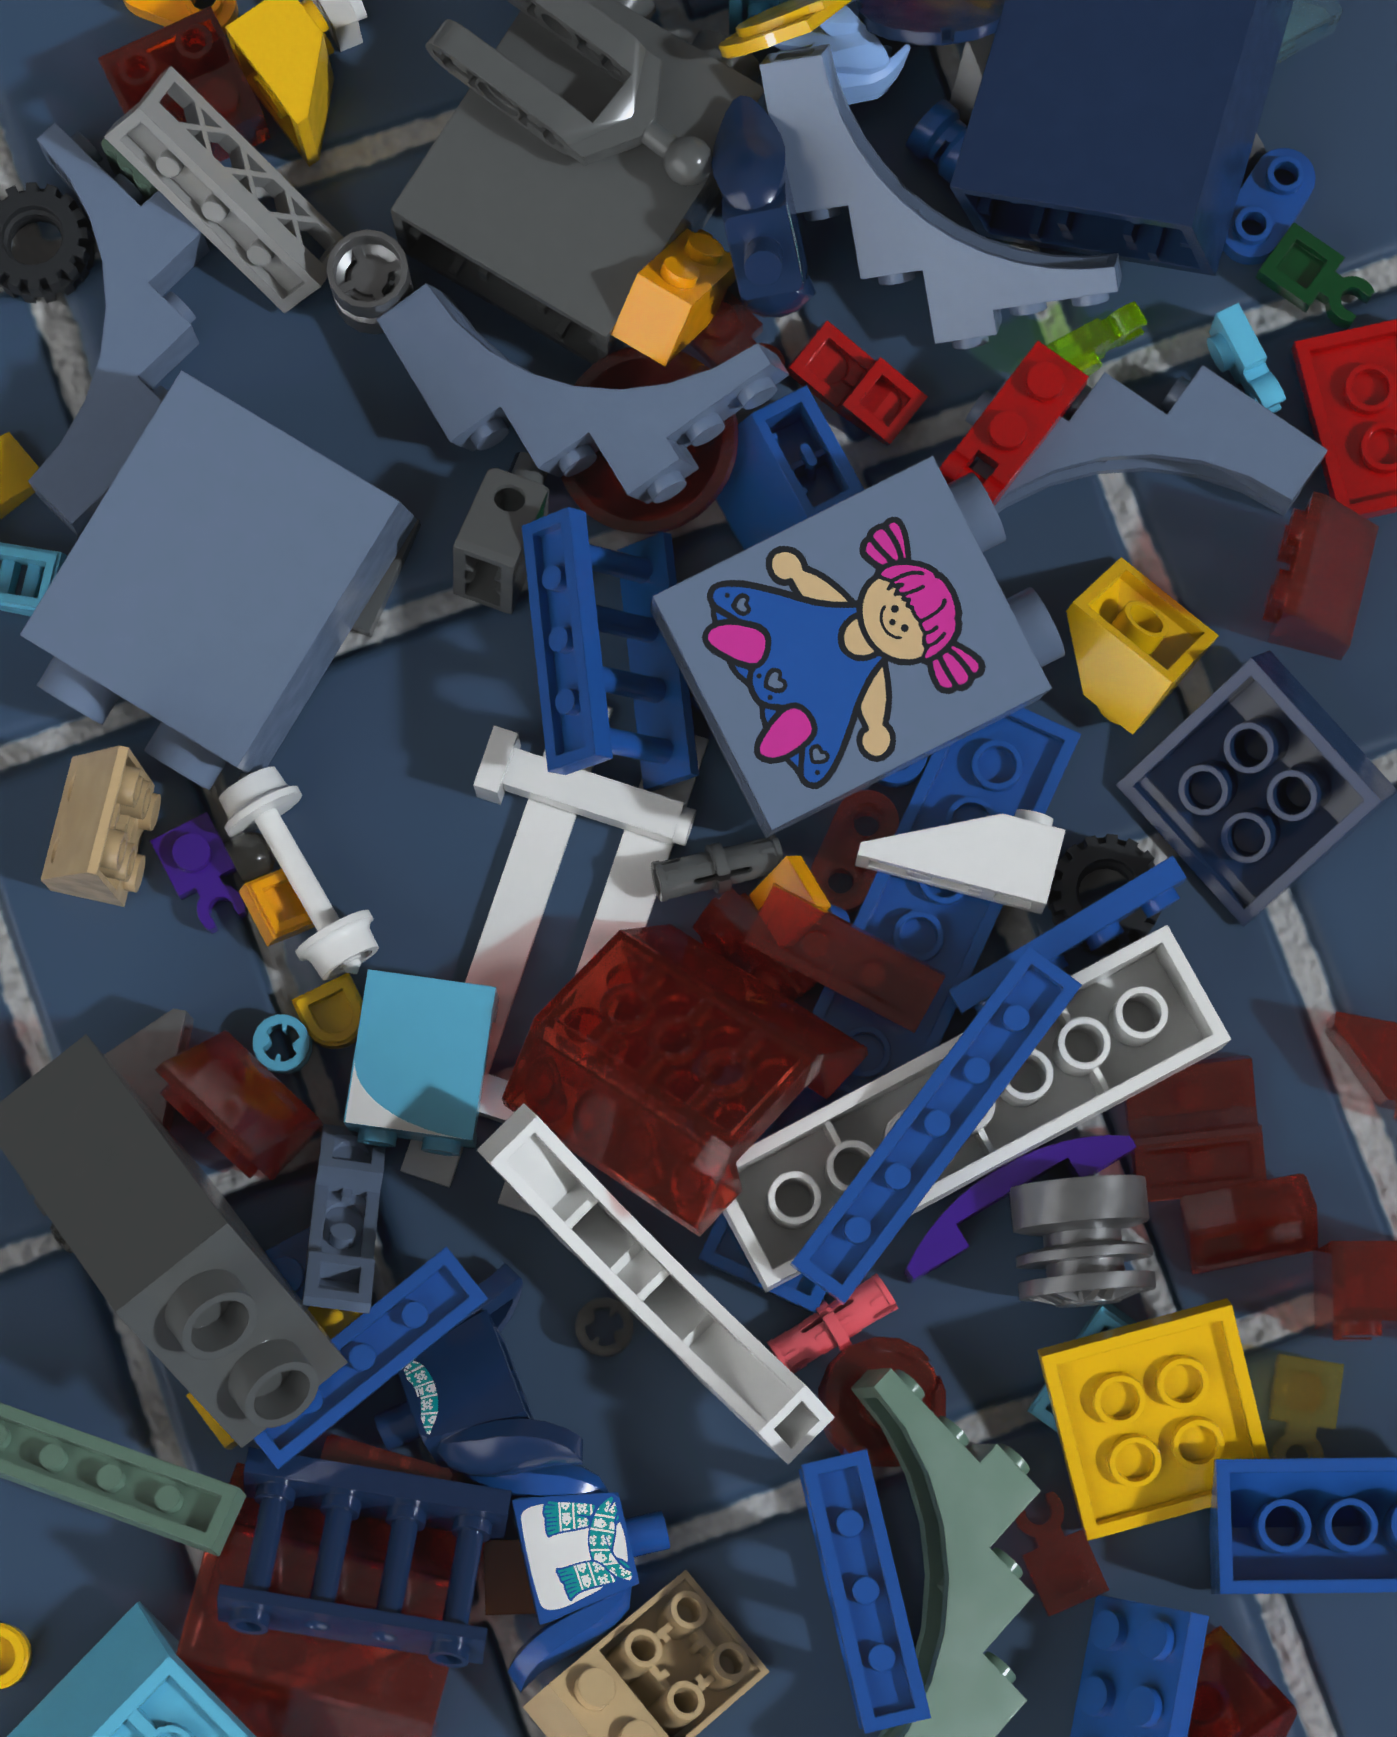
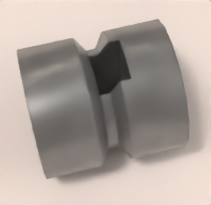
M365 229L345 236L337 242L329 254L326 271L335 305L342 319L347 325L359 332L369 334L384 333L376 319L414 292L404 250L389 235L381 231Z

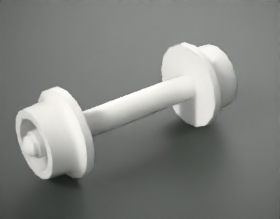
M275 766L266 767L251 774L241 773L238 781L228 787L219 797L228 818L224 829L229 837H237L259 828L318 931L296 949L295 952L300 961L307 960L311 962L322 980H329L344 973L357 974L361 963L369 959L379 949L370 929V924L374 918L369 910H361L339 919L282 820L281 815L297 804L303 796L298 786L287 785Z

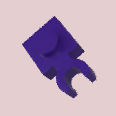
M208 812L150 841L179 898L184 900L195 893H198L200 896L197 903V915L207 931L211 934L219 931L212 918V909L221 901L232 903L241 919L248 916V909L239 892L233 887L224 885L222 879L238 872Z

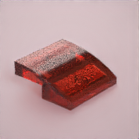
M1249 1055L1200 1060L1124 1101L1128 1136H1131L1137 1146L1131 1152L1133 1174L1145 1176L1148 1202L1268 1189L1262 1125L1258 1122L1253 1064L1252 1058Z

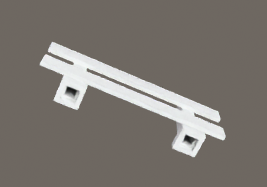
M607 706L610 721L613 708ZM494 726L473 784L476 796L501 805L505 791L528 798L465 981V983L496 987L499 995L496 1023H492L478 1115L504 1123L524 1103L538 1115L571 1151L572 1145L583 1148L588 1138L595 1111L587 1109L585 1106L657 896L652 880L651 863L669 860L674 843L682 846L686 845L697 811L687 807L696 777L650 792L643 789L642 780L639 788L594 774L592 773L594 765L568 775L551 773L547 770L546 751H544L542 757L520 750L521 743L518 733ZM695 735L699 769L709 739ZM581 815L624 829V833L537 1089L535 1090L490 1075L489 1072L576 817ZM411 1140L400 1171L450 1188L464 1147H461L460 1156H443L424 1152L421 1150L422 1141ZM505 1181L498 1204L535 1216L528 1208V1205Z

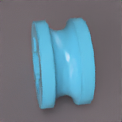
M275 1014L264 1019L256 1028L253 1035V1051L257 1060L268 1071L278 1075H290L300 1071L311 1057L313 1041L306 1027L297 1018L287 1014ZM282 1028L286 1036L289 1035L292 1029L300 1037L292 1044L296 1055L287 1061H283L280 1054H277L275 1060H272L266 1053L273 1046L269 1035Z

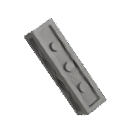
M172 66L160 74L140 102L118 119L105 134L104 138L284 314L323 285L328 277L326 269L329 254L337 242L344 237ZM166 93L184 109L187 123L178 122L159 103ZM210 142L218 143L229 154L232 168L224 167L213 156ZM255 187L264 188L274 198L277 212L269 211L258 200ZM300 231H307L325 249L319 260L303 245Z

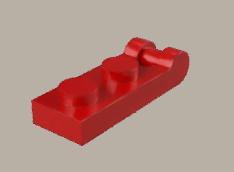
M1037 341L956 449L948 455L939 469L947 484L973 472L984 486L995 506L1087 385L1089 376L1040 341ZM976 457L995 469L987 479L969 468Z

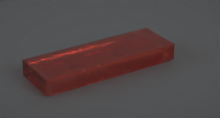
M773 883L743 939V943L913 1033L916 1032L945 979L944 972L776 883Z

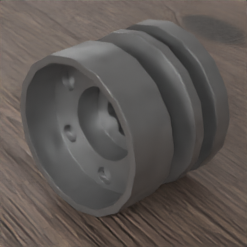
M1097 1175L1022 1184L1010 1188L1013 1232L1029 1236H1043L1044 1248L1017 1256L1016 1268L1046 1269L1047 1278L1020 1282L1018 1284L1020 1301L1043 1302L1056 1305L1059 1308L1096 1306L1118 1303L1134 1294L1156 1288L1155 1271H1125L1124 1262L1153 1256L1152 1245L1122 1241L1121 1229L1140 1225L1150 1219L1145 1176Z

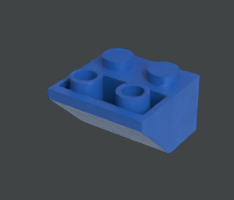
M807 385L751 413L695 459L699 467L698 470L743 551L865 490Z

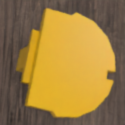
M789 0L767 9L740 23L735 28L737 32L720 42L718 46L722 57L734 58L747 55L810 33L852 0Z

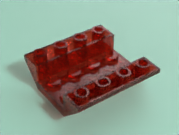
M672 924L619 930L534 1017L502 1096L504 1106L513 1112L523 1103L527 1105L568 1149L700 1237L743 1191L736 1165L739 1158L806 1086L828 1099L868 1056V1050L866 1046Z
M237 1462L229 1484L239 1487L244 1492L245 1464ZM245 1498L220 1556L204 1552L176 1655L256 1737H435L439 1724L436 1720L450 1667L433 1663L429 1660L428 1655L268 1629V1632L265 1634L251 1635L232 1629L228 1622L218 1621L217 1595L220 1584L243 1588L260 1506L254 1499ZM294 1505L293 1508L286 1510L269 1592L309 1599L325 1521V1515L319 1509ZM359 1516L357 1520L351 1521L336 1603L376 1609L391 1527L385 1520ZM425 1527L422 1531L417 1532L402 1614L442 1621L457 1539L452 1535L451 1531ZM483 1542V1545H482L481 1556H480V1562H479V1567H478V1573H479L480 1566H481V1562H482V1558H483V1555H484V1549H485L486 1542Z

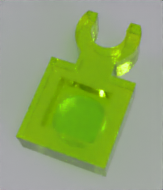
M1133 301L1117 309L1105 319L1100 321L1096 318L1045 346L1090 376L1102 367L1101 359L1105 357L1107 351L1125 345L1143 335L1142 327L1147 324V320L1137 303Z

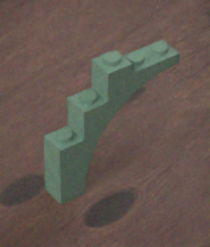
M891 1368L867 1370L851 1387V1390L882 1428L905 1473L920 1524L925 1582L921 1630L915 1652L931 1714L929 1719L883 1729L877 1737H996L1025 1704L1027 1699L1013 1686L1012 1683L1016 1680V1675L1011 1668L993 1653H983L1034 1594L1020 1580L1023 1571L1016 1561L1001 1549L994 1547L991 1550L990 1547L1041 1490L1027 1476L1030 1471L1027 1462L1005 1444H972L967 1449L966 1446L969 1444V1439L965 1433L944 1416L937 1417L923 1403L922 1399L925 1397V1393L910 1375L900 1369H895L894 1371Z

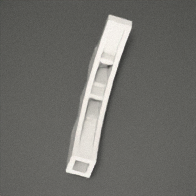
M523 1103L477 1149L479 1154L519 1195L548 1230L590 1269L620 1302L661 1340L712 1394L788 1465L835 1418L806 1384L777 1359L667 1252L527 1105Z

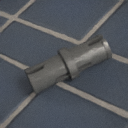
M775 834L767 838L722 847L721 843L716 842L707 844L704 852L665 861H654L651 863V874L655 892L660 902L711 889L716 894L730 892L731 885L767 877L784 859L779 839L778 837L776 838Z

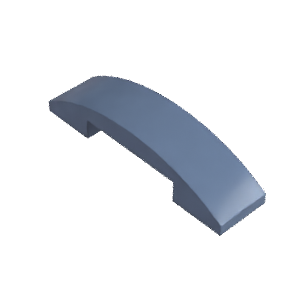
M323 1124L307 1245L302 1305L369 1314L375 1268L374 1250L379 1197L386 1147L358 1142V1132L350 1131L347 1127Z

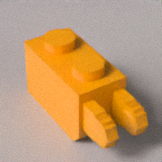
M686 229L637 273L611 335L661 365L666 366L709 325L718 311L728 287L734 283L736 276L730 252L725 251L723 246L713 238L714 236L703 229L698 230L697 233Z

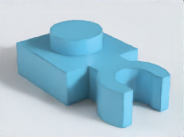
M1239 303L1216 313L1209 330L1211 337L1207 338V346L1214 363L1221 372L1229 370L1237 386L1242 384L1246 395L1273 413L1282 409L1280 403L1286 400L1285 394L1275 376L1269 371L1265 363L1267 355Z

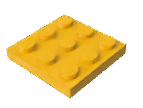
M1227 1298L1037 1350L1082 1530L1087 1541L1210 1508L1214 1460L1270 1459L1233 1307Z

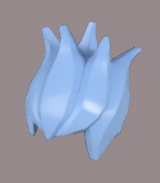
M856 0L849 2L812 32L774 45L781 49L778 52L830 44L837 76L848 105L878 99L884 95L897 79L911 49L909 44H905L891 57L892 47L882 45L875 34L866 30V25L858 18L859 11L856 7Z

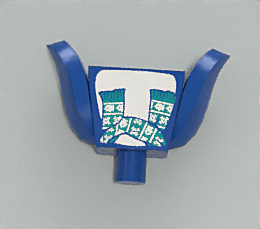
M578 1464L556 1465L498 1477L471 1476L463 1473L465 1477L476 1485L511 1490V1497L519 1498L512 1500L510 1503L537 1623L541 1625L554 1621L534 1634L517 1651L507 1671L520 1693L542 1672L586 1649L614 1630L630 1609L632 1586L639 1584L634 1557L670 1549L669 1536L662 1510L625 1519L619 1493L609 1492L598 1474Z

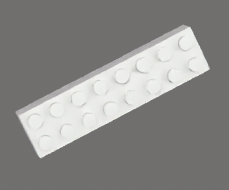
M1168 925L1071 975L1072 978L1082 984L1081 988L912 1214L1221 1050L1231 1040ZM962 1034L705 1170L704 1179L765 1293L801 1274L790 1265L793 1259Z

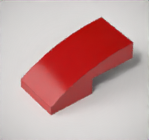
M828 320L821 324L786 368L789 376L803 387L807 385L810 392L819 400L886 446L893 442L928 398L927 395L882 357L874 360Z

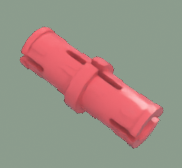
M876 1273L858 1285L844 1305L837 1300L830 1304L824 1300L816 1309L817 1313L810 1315L798 1325L766 1343L772 1354L790 1371L796 1373L807 1366L808 1363L835 1347H838L840 1351L852 1344L850 1341L851 1337L899 1308L890 1291Z

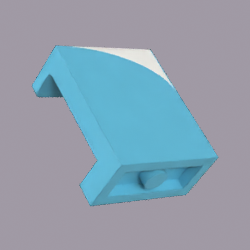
M368 969L343 1121L348 1130L358 1132V1142L379 1147H396L397 1138L422 1141V1151L443 1156H460L461 1147L476 1148L478 1137L476 1128L492 1023H496L499 995L496 987Z

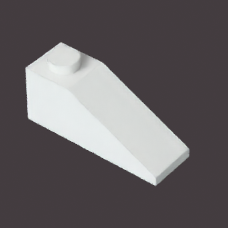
M1017 809L1015 816L1002 813L861 842L855 866L1042 914L1047 904L1065 830L1053 827L1054 819L1048 815L1031 810Z

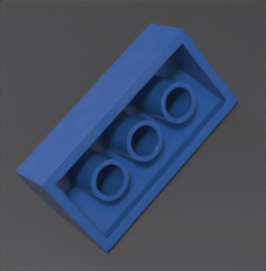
M1397 1457L1214 1460L1209 1521L1211 1594L1397 1592Z

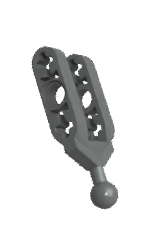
M587 0L507 1L604 72L623 83V86L593 123L559 95L471 31L451 19H445L425 45L432 58L450 74L558 152L570 155L583 166L636 148L643 143L664 159L663 165L667 175L677 184L685 187L699 185L709 177L712 171V151L702 139L694 136L678 138L656 122L662 71L661 60L646 50L633 34Z

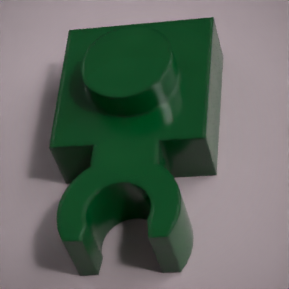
M1295 222L1266 259L1255 277L1305 313H1307L1317 299L1325 305L1328 318L1335 325L1344 329L1350 328L1356 315L1343 307L1341 297L1353 295L1367 304L1375 292L1371 284L1363 278L1357 276L1342 277L1339 275L1337 270L1342 265L1345 257Z

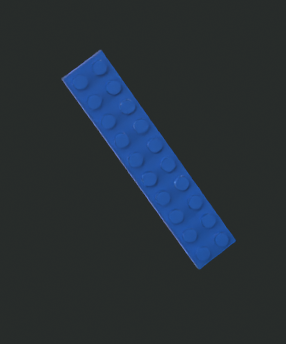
M1022 708L933 753L895 835L1002 813L1015 816L1017 809L1045 814L1081 734ZM877 872L852 925L847 946L833 966L751 1145L938 1047L957 1008L949 995V990L971 977L1003 904ZM720 1210L698 1257V1261L764 1291L724 1214ZM803 1274L767 1292L812 1314L817 1313L816 1309L820 1306L826 1294L823 1289Z

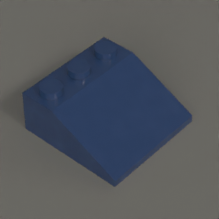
M1270 650L1251 657L1116 784L1243 927L1343 842L1397 793V789Z

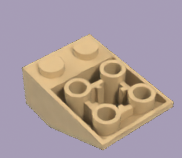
M119 745L72 757L41 876V881L50 891L125 907L128 891L136 893L139 890L145 869V855L138 854L144 830L153 831L156 825L161 795L153 793L154 783L129 747Z
M684 1570L528 1701L523 1708L546 1737H695L770 1671L689 1572Z

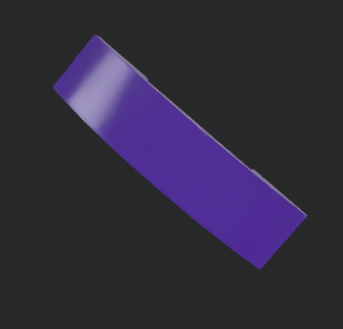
M1125 1135L1077 1138L1037 1149L999 1167L964 1192L942 1213L913 1253L904 1271L906 1278L911 1284L965 1252L969 1244L958 1228V1225L1009 1196L1011 1187L1031 1183L1063 1164L1070 1178L1093 1176L1129 1155L1137 1147L1131 1136Z

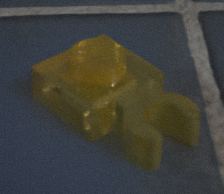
M1283 1354L1276 1355L1268 1420L1286 1423L1285 1434L1279 1437L1272 1447L1271 1459H1286V1452L1292 1445L1302 1446L1307 1451L1308 1458H1324L1323 1448L1315 1438L1317 1428L1336 1429L1344 1364Z

